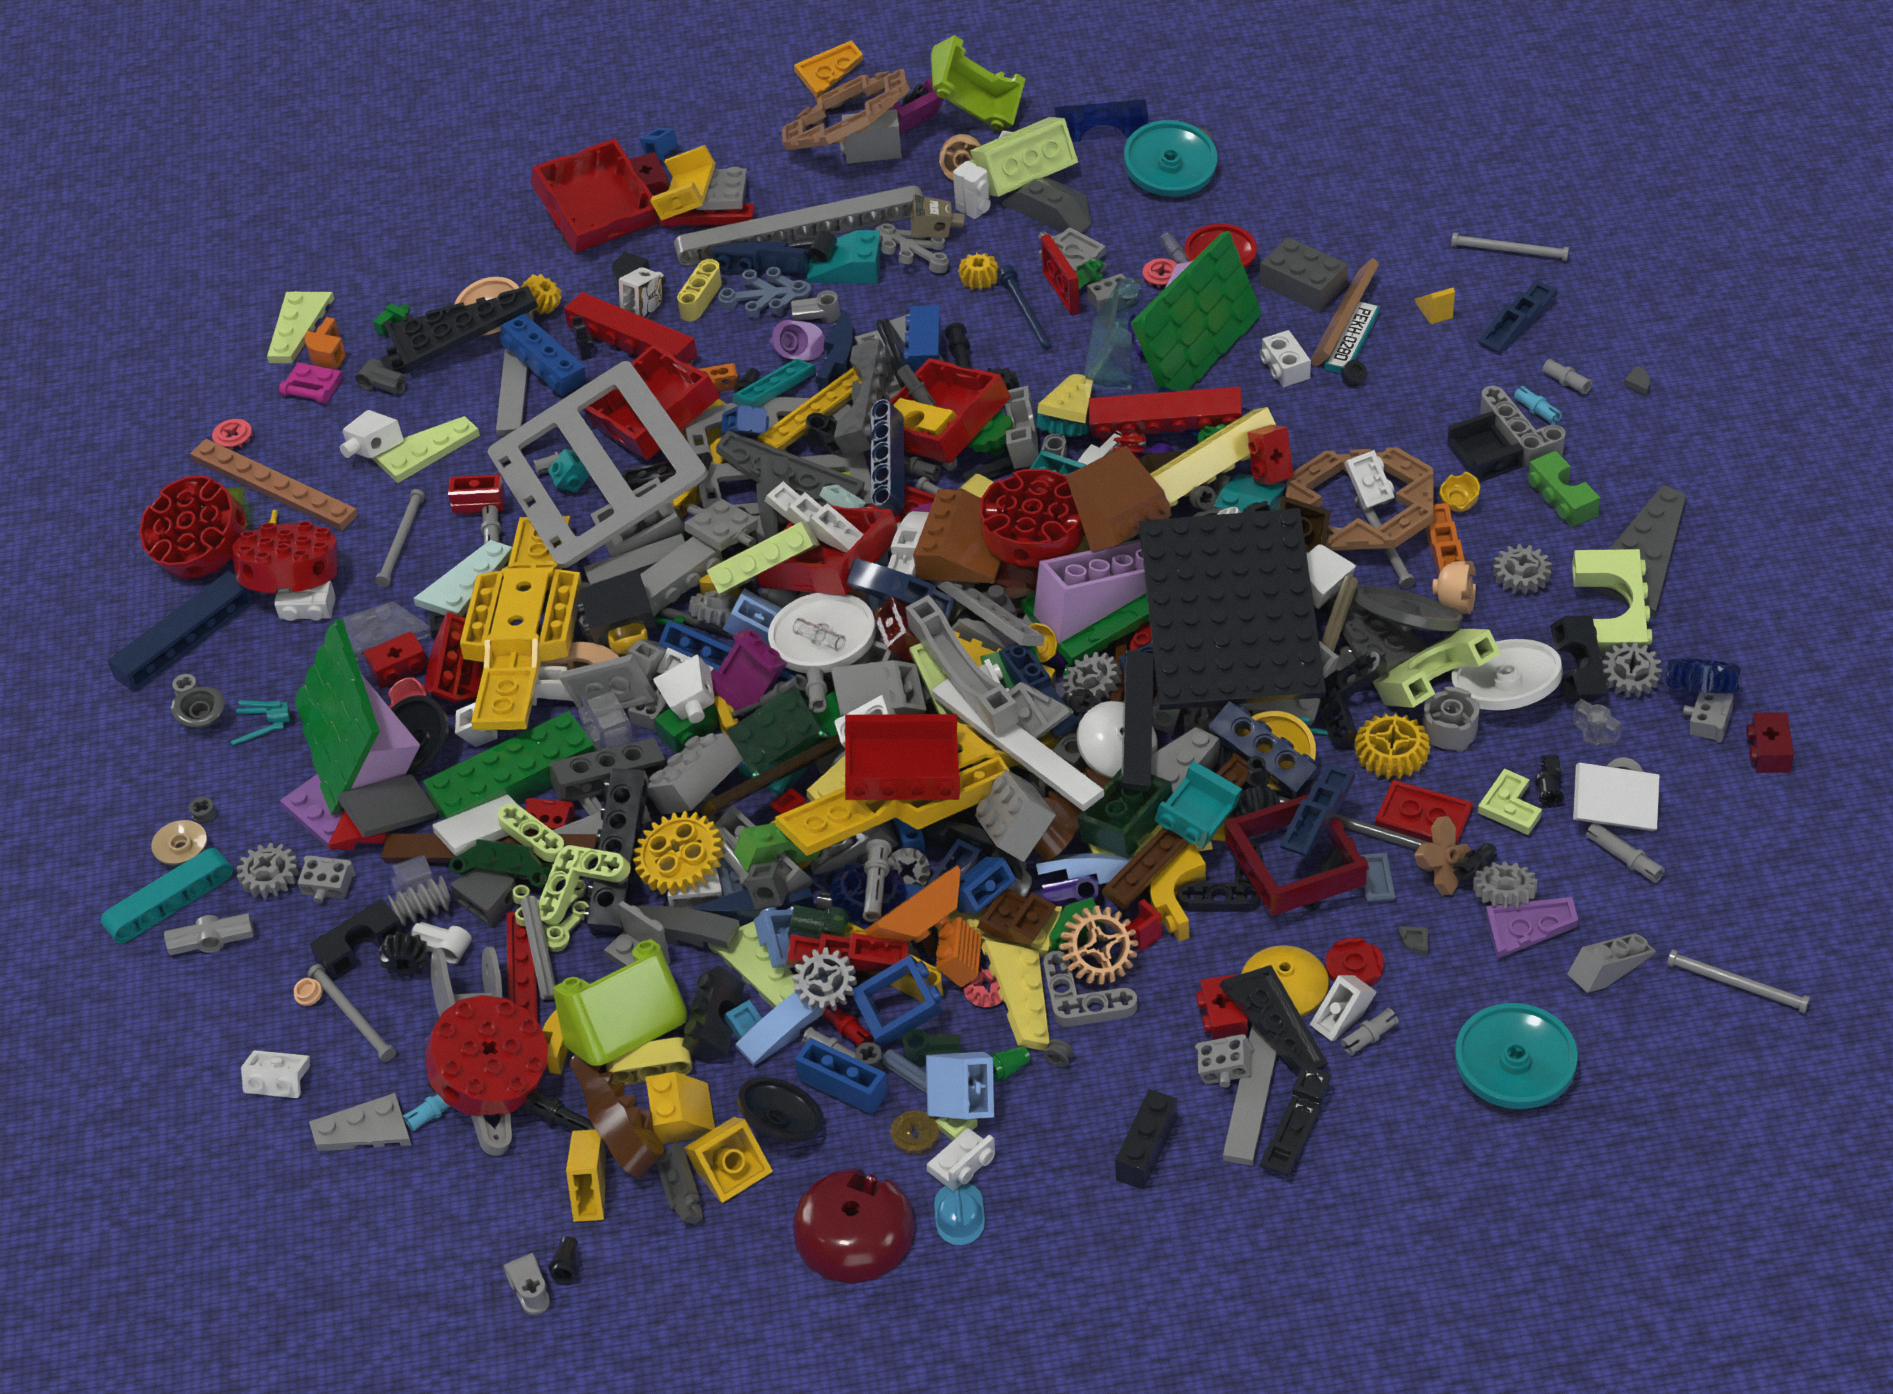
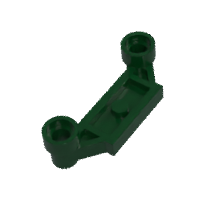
M477 839L475 846L450 861L451 871L461 876L475 868L526 875L531 884L539 888L545 887L552 869L551 866H544L533 854V847L485 839ZM540 874L543 876L542 881L539 878Z

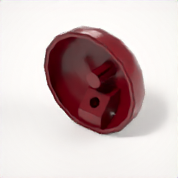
M856 1168L833 1172L813 1183L800 1198L792 1225L796 1251L808 1268L826 1279L846 1283L873 1280L894 1269L909 1252L915 1233L911 1203L897 1183L891 1179H886L883 1183L879 1182L877 1177L872 1174H868L865 1177L864 1171Z

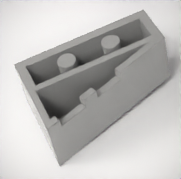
M1195 727L1151 755V787L1149 792L1128 789V792L1157 806L1162 801L1166 803L1185 779L1187 769L1193 761L1209 770H1212L1220 760V738Z

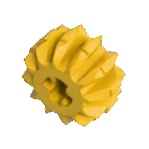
M976 252L973 256L967 254V258L961 259L958 274L960 281H962L963 287H970L971 291L975 288L980 291L982 288L990 289L991 284H997L999 266L994 256H988L987 253L979 255Z
M532 274L521 286V288L529 287L539 306L532 311L536 310L539 314L544 312L550 314L559 305L562 298L560 295L562 290L557 288V283L550 281V277L544 278L542 274L539 276Z

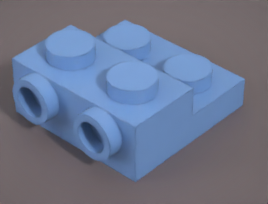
M796 906L787 910H777V908L771 907L762 910L760 915L754 919L760 947L767 946L772 968L795 967L786 965L791 934L820 938L813 909H801V907Z

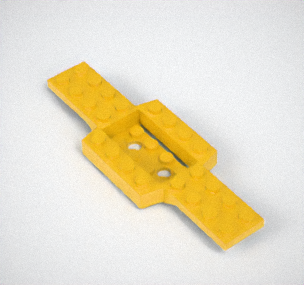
M562 516L569 528H571L570 516ZM528 517L519 518L508 566L502 568L501 571L478 574L476 576L460 640L463 659L484 662L483 674L471 720L473 730L527 729L541 662L569 657L579 610L576 601L581 600L578 589L583 588L580 572L561 570L562 568L558 566ZM561 540L553 543V546L556 548L562 544ZM550 589L541 635L539 639V635H537V630L544 604L546 590ZM516 619L523 620L519 625H510Z
M957 722L958 750H962V752L958 753L959 771L970 764L975 765L959 772L960 800H845L844 787L776 816L775 826L806 856L893 818H898L919 830L980 803L991 792L995 779L1002 775L1006 769L1009 771L1008 768L1020 763L972 726ZM1048 731L1038 741L1052 750L1065 735L1054 739Z

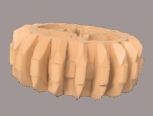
M1099 906L1093 907L1092 914L1088 908L1082 909L1083 918L1078 913H1075L1072 916L1075 924L1069 921L1065 924L1066 929L1071 933L1062 932L1060 935L1062 939L1068 941V943L1059 945L1060 950H1068V954L1061 957L1062 961L1071 959L1073 963L1067 969L1072 971L1077 967L1079 969L1076 973L1077 979L1082 978L1086 973V983L1089 984L1093 982L1095 976L1098 985L1104 984L1105 976L1110 983L1116 980L1115 973L1119 977H1123L1125 971L1122 966L1128 969L1133 966L1127 957H1137V953L1130 950V947L1137 946L1138 941H1130L1129 939L1130 936L1136 934V931L1131 929L1127 932L1125 927L1130 924V921L1127 919L1120 923L1118 920L1122 913L1119 911L1111 917L1110 907H1106L1102 915ZM1095 922L1108 925L1116 934L1105 935L1099 926L1096 927ZM1086 925L1088 929L1086 932L1087 943L1077 948L1078 934L1083 926ZM1096 938H1098V942L1101 940L1103 942L1111 941L1101 948V952H1099V949L1095 950L1094 948L1087 950V948L1097 942ZM1120 942L1119 956L1111 966L1109 960L1111 959L1110 948L1112 945ZM1081 956H1093L1098 964L1102 965V968L1090 966Z

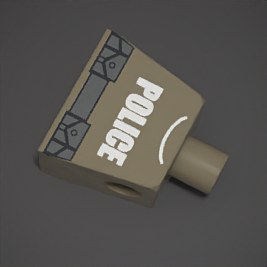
M913 194L910 213L911 236L947 238L950 227L963 228L965 214L952 213L951 202Z

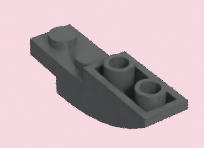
M766 454L761 456L762 482L756 484L760 520L765 538L768 539L784 531L790 522L764 501L766 496L783 481L789 486L788 457Z

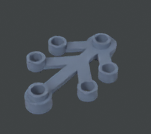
M770 267L766 271L767 280L783 286L777 288L759 279L756 271L749 269L742 274L743 282L759 290L735 292L732 288H724L720 291L718 300L719 306L722 309L730 310L738 305V301L759 299L758 301H750L745 304L747 316H758L760 311L768 304L772 314H780L791 301L808 299L811 293V286L806 281H792L782 276L779 268Z

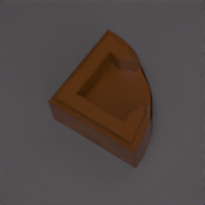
M929 928L928 930L931 934L921 941L924 947L922 950L927 956L931 957L936 955L937 946Z

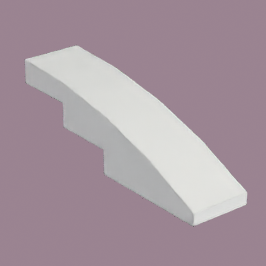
M784 481L773 489L764 500L794 524L809 522L817 539L847 553L864 535L828 503L822 507L806 492L801 496L797 494Z

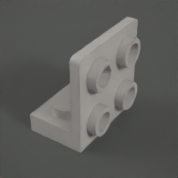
M624 901L620 902L618 908L624 932L604 949L605 956L623 968L635 962L632 955L634 947L642 941L652 939L661 946L669 964L668 945L664 934L665 929L662 924L655 919L651 920L643 915L636 906H630Z

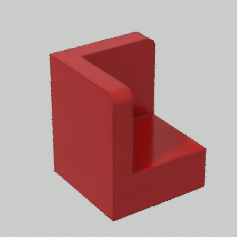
M1144 899L1138 903L1139 915L1125 927L1127 932L1131 929L1136 931V934L1130 936L1129 939L1130 941H1138V945L1135 947L1140 951L1162 937V915Z

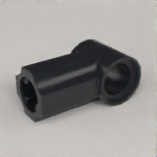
M822 230L819 231L816 237L793 240L790 247L806 249L808 259L813 258L818 262L824 263L827 262L836 246L837 238L832 233Z

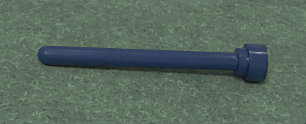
M1012 265L1000 267L997 271L999 282L1009 288L1041 347L1048 349L1051 343L1017 284L1018 275Z

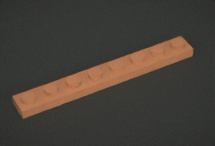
M205 439L190 453L192 461L338 530L343 531L358 516L356 508L208 439Z

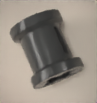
M870 1042L859 1045L855 1051V1058L884 1071L880 1061L882 1057L880 1047Z

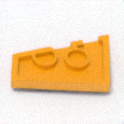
M851 40L794 64V71L817 99L862 62L863 53Z

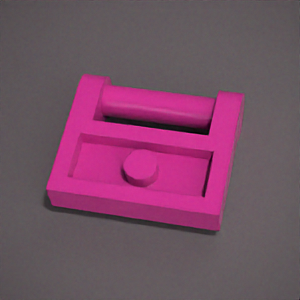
M297 363L287 380L281 382L279 394L286 397L294 395L314 399L318 403L326 404L342 381V372Z

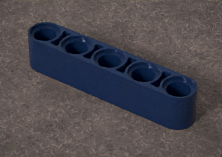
M882 399L877 401L871 409V500L879 509H890L893 515L897 516L903 510L905 503L904 416L888 400Z

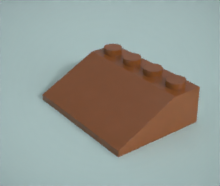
M1127 446L1121 447L1066 475L1091 551L1116 546L1139 534V521L1166 519L1172 516L1170 503L1166 498L1164 490Z
M937 490L913 553L918 579L995 583L1002 560L988 550L982 538L979 514L980 497L963 490Z

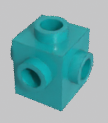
M568 449L562 451L548 470L553 479V484L558 489L574 493L578 491L590 475L577 454Z

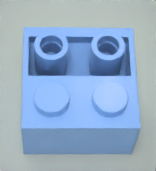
M744 588L723 630L735 635L737 632L750 628L757 632L761 639L770 647L768 640L769 627L774 617L783 608Z
M985 1052L926 1055L928 1116L957 1119L994 1117L993 1057Z

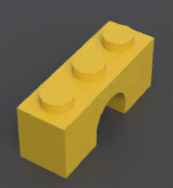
M899 398L894 404L904 416V428L922 433L928 430L934 436H939L947 428V423H952L957 417L956 413L950 409H943L913 400Z

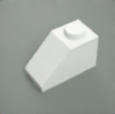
M1338 975L1309 1025L1329 1040L1335 1041L1363 1016L1376 991L1355 975Z

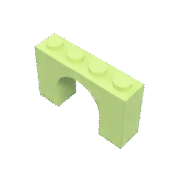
M799 522L708 569L707 572L718 594L728 593L750 582L751 578L793 557H798L820 546L809 522Z
M1640 549L1575 550L1572 561L1574 587L1612 588L1626 598L1630 607L1626 613L1616 618L1593 619L1597 630L1596 637L1601 655L1605 656L1606 652L1611 653L1612 646L1614 645L1621 649L1622 642H1626L1628 647H1632V644L1637 642V648L1640 649L1645 645H1651L1652 630L1647 629L1646 623L1650 620V607L1645 606L1644 599H1647L1648 585L1643 583L1642 576H1645L1646 564L1645 560L1640 559Z
M1458 629L1382 675L1373 683L1384 705L1413 708L1435 695L1429 682L1433 678L1463 666L1480 667L1501 654L1489 629Z

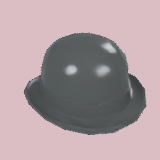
M195 687L179 693L172 701L170 709L173 717L179 723L188 727L202 729L214 724L224 709L225 699L223 693L216 688Z

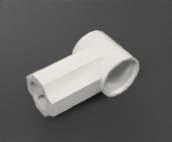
M421 922L419 924L416 923L412 929V936L420 935L421 940L427 941L428 951L433 952L434 949H442L446 962L450 964H457L472 941L471 935L458 926H451L447 930Z

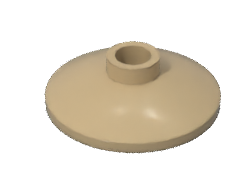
M175 821L165 825L155 834L151 844L152 852L155 858L164 864L181 865L204 851L207 844V834L204 828L194 821Z

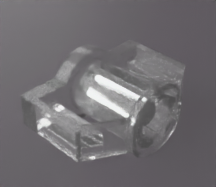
M1580 699L1574 705L1573 722L1583 733V738L1587 743L1614 746L1620 740L1622 722L1613 718L1607 707L1591 705L1583 699ZM1606 728H1608V729L1610 730L1609 736H1608V732H1607Z

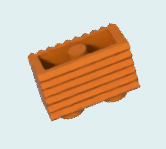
M957 917L953 921L945 923L938 932L939 945L936 952L937 962L935 964L937 965L935 968L957 986L963 987L978 977L982 934H979L978 930H974V927H970V924H966V921H962V917Z

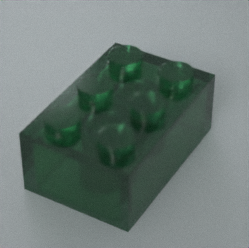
M793 686L726 730L754 777L830 738L820 719L812 711L813 708L810 710L809 701L805 694L796 686Z
M1121 767L1103 787L1104 797L1085 811H1082L1077 818L1083 842L1129 859L1159 825L1155 821L1158 806L1162 801L1166 803L1173 794L1171 781L1152 774L1149 792L1122 789Z

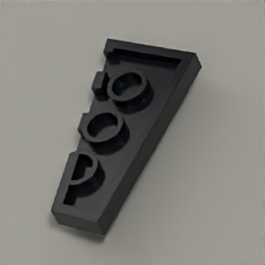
M1272 965L1222 980L1219 987L1297 1075H1299L1303 1064L1319 1070H1323L1327 1066L1328 1062Z

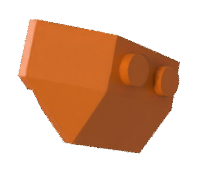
M958 865L939 876L864 930L865 933L873 937L905 942L914 939L918 943L931 934L928 930L934 925L937 929L950 920L948 914L957 909L961 872Z

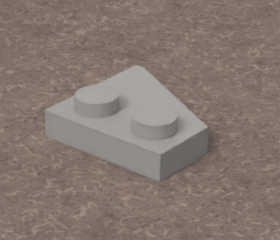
M1024 682L1018 683L1008 691L1017 704L1019 721L1017 725L1037 740L1073 713L1071 708Z

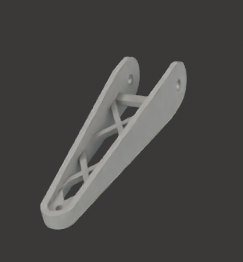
M493 946L485 947L482 955V980L485 993L453 994L444 951L442 949L433 950L431 957V981L439 1017L446 1009L461 999L480 995L502 998L501 974L497 954ZM510 1113L500 1115V1121L495 1129L484 1119L483 1114L481 1117L471 1115L483 1151L494 1156L504 1154L508 1150L512 1139Z

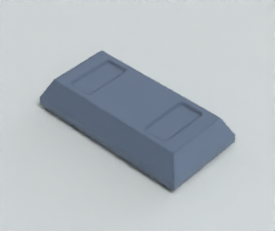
M1387 853L1360 855L1366 858L1369 865L1366 885L1364 886L1367 902L1395 900Z

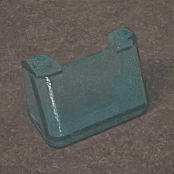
M1126 278L1119 281L1093 320L1084 376L1086 379L1093 380L1092 387L1132 390V334L1127 328L1131 315H1139L1143 311L1142 279Z

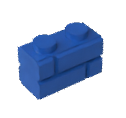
M739 405L722 414V437L729 430L747 438H753L763 434L769 427V416H767L765 408H751V406Z
M985 857L960 878L957 910L960 913L977 914L1016 881L1015 876L1003 857Z

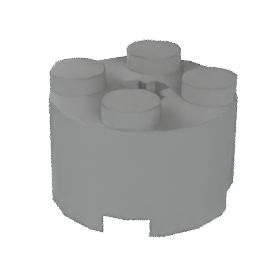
M1444 687V691L1437 692L1425 700L1423 726L1425 733L1429 737V745L1461 752L1466 750L1468 745L1474 741L1478 731L1480 705L1471 698L1469 691L1459 687Z

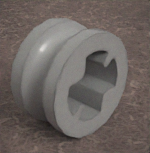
M190 674L179 675L172 683L176 696L187 689L198 687L195 677Z

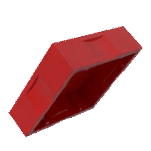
M615 138L588 147L579 153L562 156L533 166L531 185L574 253L657 224L658 214L651 203L653 195L646 184L637 176L631 161Z
M656 344L651 345L631 363L680 432L721 397L709 375L690 364L677 360L673 354ZM614 389L583 409L596 429L644 459L649 460L660 450V447L619 389Z
M929 358L915 372V376L920 383H925V388L937 403L935 407L950 409L956 413L957 417L952 423H947V428L939 436L931 435L928 430L922 433L904 428V452L951 463L1011 398L1001 375L978 369L962 368L953 363ZM905 385L889 402L894 405L899 398L911 401L916 400L912 395H908L909 389Z
M830 505L864 535L847 553L817 539L820 546L758 574L757 578L761 588L847 595L853 588L845 583L854 559L876 563L891 547L898 529L892 510L843 508ZM790 521L785 530L794 526L795 524Z

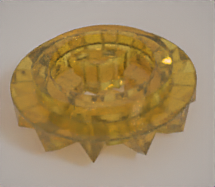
M920 1110L904 1112L891 1125V1140L894 1141L897 1148L904 1149L907 1154L910 1151H917L920 1154L922 1149H931L933 1142L938 1140V1124L933 1116L927 1115V1112ZM911 1125H914V1128L919 1132L918 1139L913 1138Z

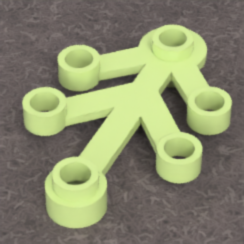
M542 863V864H543L544 866H545V865H548V866L553 867V864H554V863ZM542 874L539 876L541 881L543 880ZM578 880L575 888L581 889L574 890L568 906L569 908L573 904L572 914L561 924L547 926L542 923L547 947L551 952H559L565 949L570 940L569 932L581 920H584L585 911L578 912L577 910H585L589 905L584 901L575 902L578 898L586 895V883L583 880ZM518 885L513 889V900L517 904H521L523 897L531 896L529 888L525 885ZM520 907L515 912L516 923L520 926H525L524 918L520 917L523 915L522 907Z

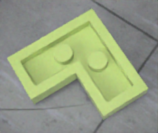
M1506 769L1502 771L1478 805L1479 814L1527 835L1530 834L1541 818L1542 809L1520 800L1529 787L1530 779Z

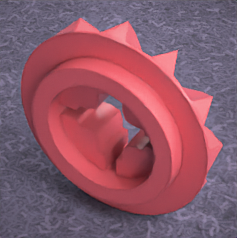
M1163 258L1148 262L1142 271L1144 281H1148L1149 286L1155 284L1158 288L1163 285L1166 286L1177 263ZM1162 270H1164L1163 276H1159Z
M230 419L215 427L212 438L215 443L233 450L236 446L242 448V444L248 443L249 437L253 434L250 424L245 420Z
M980 967L978 977L964 985L965 997L976 1006L993 1007L1003 1002L998 994L1000 989L996 977H992L990 969ZM983 981H988V984L991 985L990 993L982 986Z

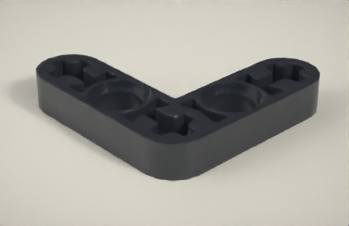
M1375 651L1364 654L1324 681L1326 696L1325 698H1319L1318 707L1329 738L1341 748L1350 747L1354 744L1357 736V729L1346 699L1381 677L1386 671L1387 661ZM1355 674V680L1351 684L1346 685L1347 679ZM1341 709L1339 716L1332 720L1333 712Z
M1248 838L1260 857V845L1257 841ZM1236 858L1235 883H1186L1178 890V903L1183 910L1189 912H1252L1259 908L1261 899L1249 879L1241 877L1240 874L1244 871ZM1221 893L1226 895L1227 898L1219 902L1213 900L1212 896ZM1203 894H1206V900H1203ZM1188 895H1194V899H1188ZM1232 895H1236V900H1232ZM1245 895H1251V900H1246Z

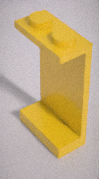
M706 145L665 159L664 163L673 177L668 191L651 198V203L661 220L703 206L716 165Z

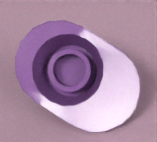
M783 320L775 326L769 343L772 344L775 352L784 358L793 360L799 358L803 361H809L818 358L823 353L825 336L815 324Z

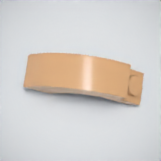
M572 642L569 657L543 661L541 666L567 667V670L619 658V656L609 648L599 644Z

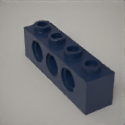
M1229 701L1208 726L1209 733L1220 738V744L1232 753L1238 754L1246 761H1251L1250 758L1254 756L1262 757L1266 762L1265 769L1269 775V781L1293 799L1300 797L1317 777L1318 767L1309 755L1298 753L1294 750V745L1286 738L1281 737L1279 739L1271 733L1272 729L1265 722L1255 721L1250 717V712L1240 704L1235 706ZM1240 728L1250 731L1247 736L1243 737L1238 736L1235 732ZM1266 744L1272 750L1268 753H1261L1257 748L1260 745ZM1283 761H1290L1294 766L1291 769L1285 770L1279 764Z

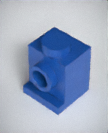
M656 128L640 138L644 155L655 152L659 161H663L664 156L669 155L671 150L678 147L674 129Z

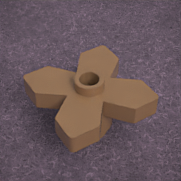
M1448 816L1437 817L1431 827L1433 843H1422L1414 856L1417 865L1421 869L1429 872L1434 871V885L1440 894L1452 895L1459 884L1458 878L1453 873L1457 869H1453V866L1463 860L1466 853L1471 851V848L1468 844L1455 845V825Z

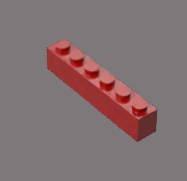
M581 292L564 308L568 327L573 329L572 317L581 315L582 321L585 324L586 334L590 333L592 338L604 341L628 353L640 356L651 345L656 344L673 354L677 360L686 364L691 359L694 361L698 357L693 337L584 292Z
M1241 386L1089 398V425L1092 437L1107 438L1114 433L1122 435L1115 430L1138 434H1158L1168 431L1184 432L1185 430L1194 429L1204 430L1205 426L1216 427L1219 424L1228 426L1243 416Z

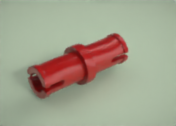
M838 1005L837 1010L833 1012L826 1007L825 1012L822 1014L823 1018L833 1024L843 1038H849L858 1047L864 1041L867 1043L874 1042L873 1035L859 1025V1020L856 1017L846 1014Z

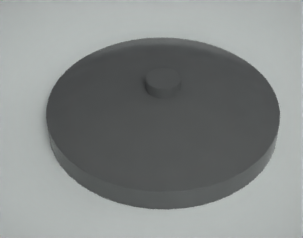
M1360 586L1355 597V601L1363 608L1378 617L1395 623V627L1405 631H1411V628L1425 631H1455L1460 628L1463 618L1460 612L1451 608H1444L1439 601L1389 587Z

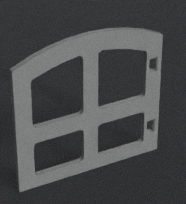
M778 397L759 406V408H765L767 416H769L768 429L778 422V416H787L810 398ZM728 403L706 409L684 428L687 442L696 454L710 453L705 431L721 426L722 414L739 406L738 404ZM845 404L828 417L839 421L851 407ZM694 439H702L703 445L695 446ZM864 452L844 456L842 453L841 455L829 454L801 457L835 471H849L851 477L865 481L864 490L859 498L865 501L864 507L873 504L871 500V477ZM712 461L706 479L698 484L703 509L722 499L718 482L752 478L731 463L715 464ZM715 492L716 498L708 499L707 493ZM758 503L734 505L736 507H744L752 516L759 515Z

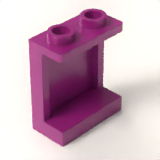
M932 77L926 80L922 88L923 91L927 87L928 94L902 107L896 102L888 109H897L900 134L937 115L944 99L938 97L934 92Z
M750 628L735 633L733 639L736 643L719 670L711 673L713 690L735 710L760 702V697L771 690L787 664L780 657L777 650L770 648L761 639V636ZM755 710L750 711V712H747V713H745V714H742L741 716H745V715H747V714H750V713L754 712Z

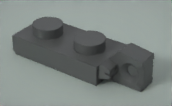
M674 1143L656 1161V1165L670 1209L675 1210L680 1215L681 1222L696 1225L703 1218L701 1206L697 1203L699 1200L698 1191L683 1145Z

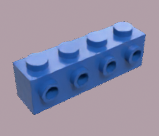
M522 314L501 325L500 340L503 347L510 350L520 362L527 365L551 389L564 396L585 385V366L526 314Z

